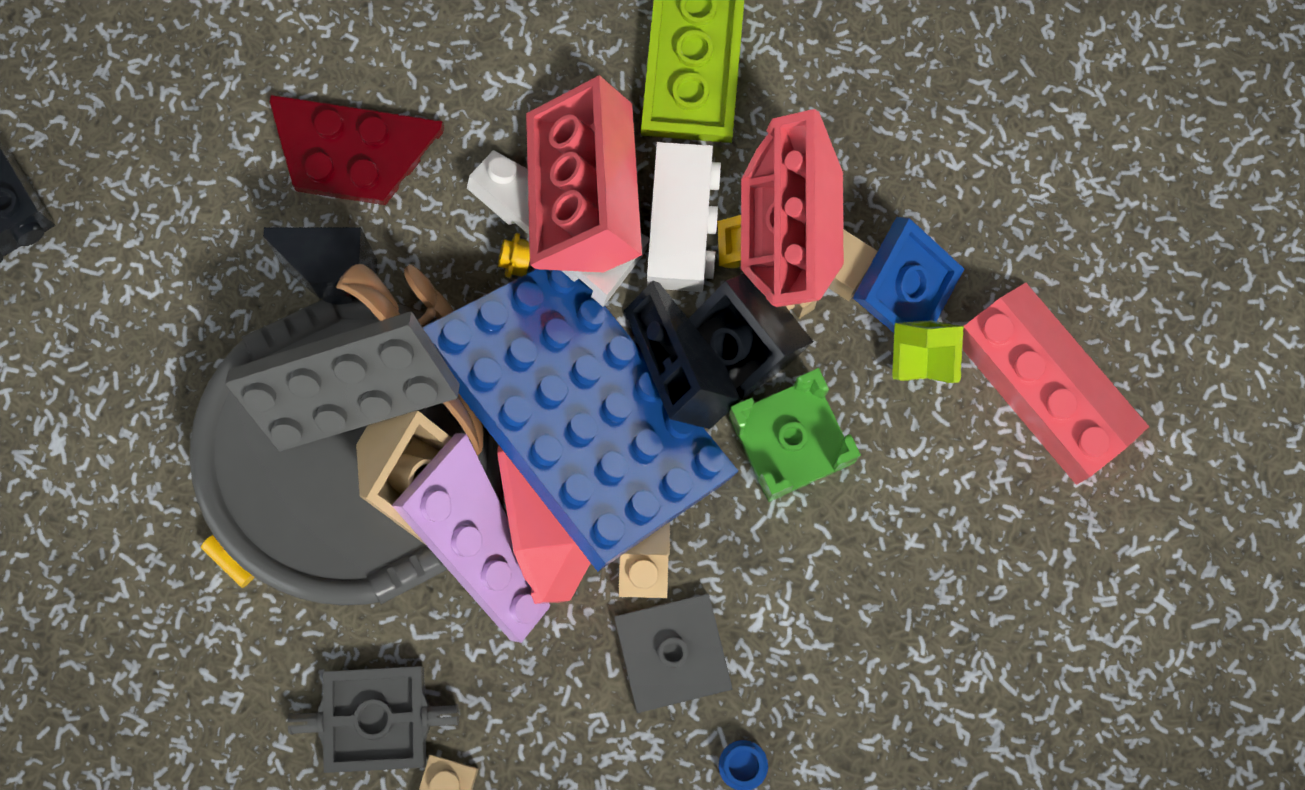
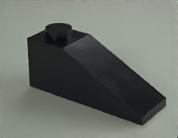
M652 281L624 310V313L669 419L711 429L741 399L722 360L659 282Z

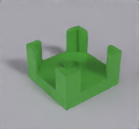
M819 368L796 378L795 384L792 387L754 403L753 398H750L730 408L729 419L768 502L853 465L861 456L851 434L844 437L825 398L829 389Z

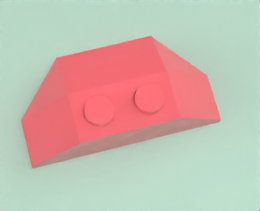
M811 109L773 118L766 130L768 135L756 149L741 178V270L766 296L771 305L775 307L821 300L844 265L843 171L819 111Z
M498 445L497 455L513 552L525 580L531 586L533 601L535 604L570 601L591 563Z

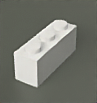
M657 142L647 286L652 281H656L665 290L703 292L704 278L713 279L715 251L706 250L707 234H716L718 206H709L710 190H719L721 162H712L713 146Z

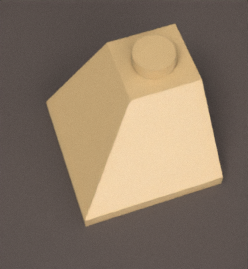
M417 410L368 425L357 442L356 449L360 497L424 543L391 505L446 445L451 437Z

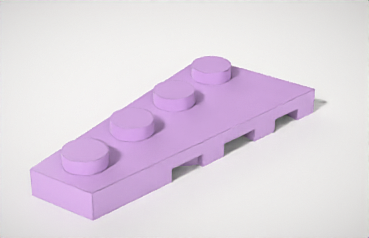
M455 433L391 506L510 641L522 643L549 609L550 604L534 603L531 596V586L525 580L513 552L508 518L467 434Z

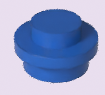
M738 740L726 746L722 751L718 763L719 773L729 787L735 790H752L758 787L766 778L768 760L760 746L751 741Z

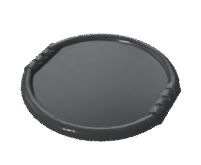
M353 298V301L349 304L341 305L331 304L322 299L243 336V340L231 350L209 380L196 411L190 440V469L197 503L208 527L228 555L258 580L280 592L316 603L342 606L380 603L382 605L448 569L427 545L360 497L356 444L367 426L279 452L226 386L225 380L228 370L379 322L380 320L358 298ZM397 303L400 314L412 311L417 320L425 314L417 309ZM433 318L428 324L436 321L437 319ZM443 403L418 410L451 438L455 433L466 434L462 426ZM482 424L483 448L482 452L477 456L502 504L504 491L497 455L498 443Z

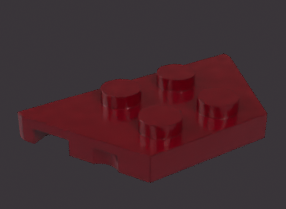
M274 95L270 97L274 120L292 185L296 192L386 205L398 191L401 181L413 172L421 162V156L436 138H440L444 131L443 121Z

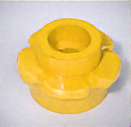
M515 233L512 241L503 240L498 258V267L505 268L507 278H511V275L520 277L526 275L530 262L529 242L526 239H521L520 233Z

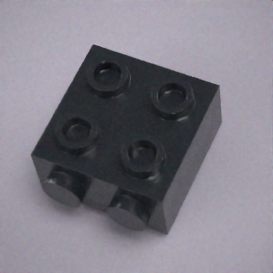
M0 142L1 263L4 256L21 246H29L38 242L44 236V232L56 225L14 154Z

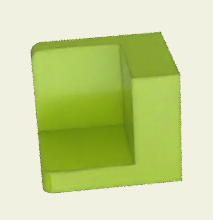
M936 321L895 323L893 379L905 381L928 378L946 383L960 382L964 326Z

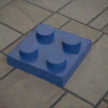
M896 217L856 290L853 299L893 333L895 323L937 322L964 268L910 218Z

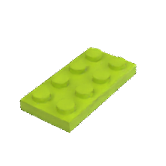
M744 0L653 1L641 136L732 143Z

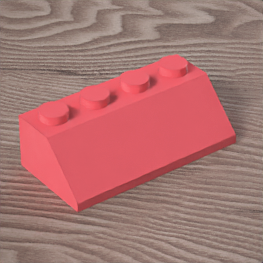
M599 75L526 113L530 266L535 269L604 273L642 256L632 103Z
M1027 283L1000 297L964 325L962 350L1076 485L1094 475L1149 428V425Z

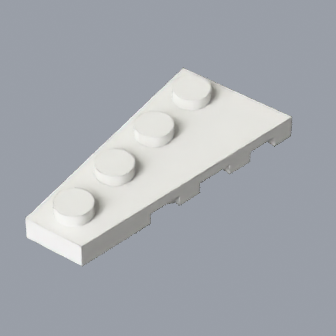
M493 150L469 175L467 189L508 225L516 223L528 234L527 241L529 242L528 169ZM641 234L642 256L650 242V238ZM642 256L604 273L562 272L574 282L578 279L583 281L593 290L591 297L604 307Z

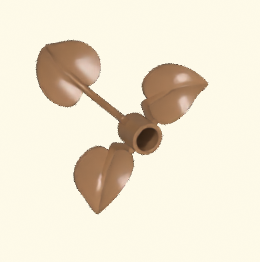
M363 264L354 265L340 278L336 288L342 289L358 298L380 321L401 315L398 311V304L390 291L368 266ZM412 264L404 268V275L408 284L427 307L425 314L418 319L422 327L427 325L434 317L440 319L454 311L449 302L435 289L425 274ZM458 393L457 399L444 402L443 404L462 426L476 454L479 455L483 448L482 423Z

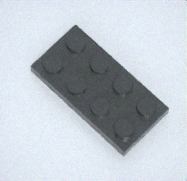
M412 311L228 370L225 380L226 386L279 452L457 399L460 387L459 382Z

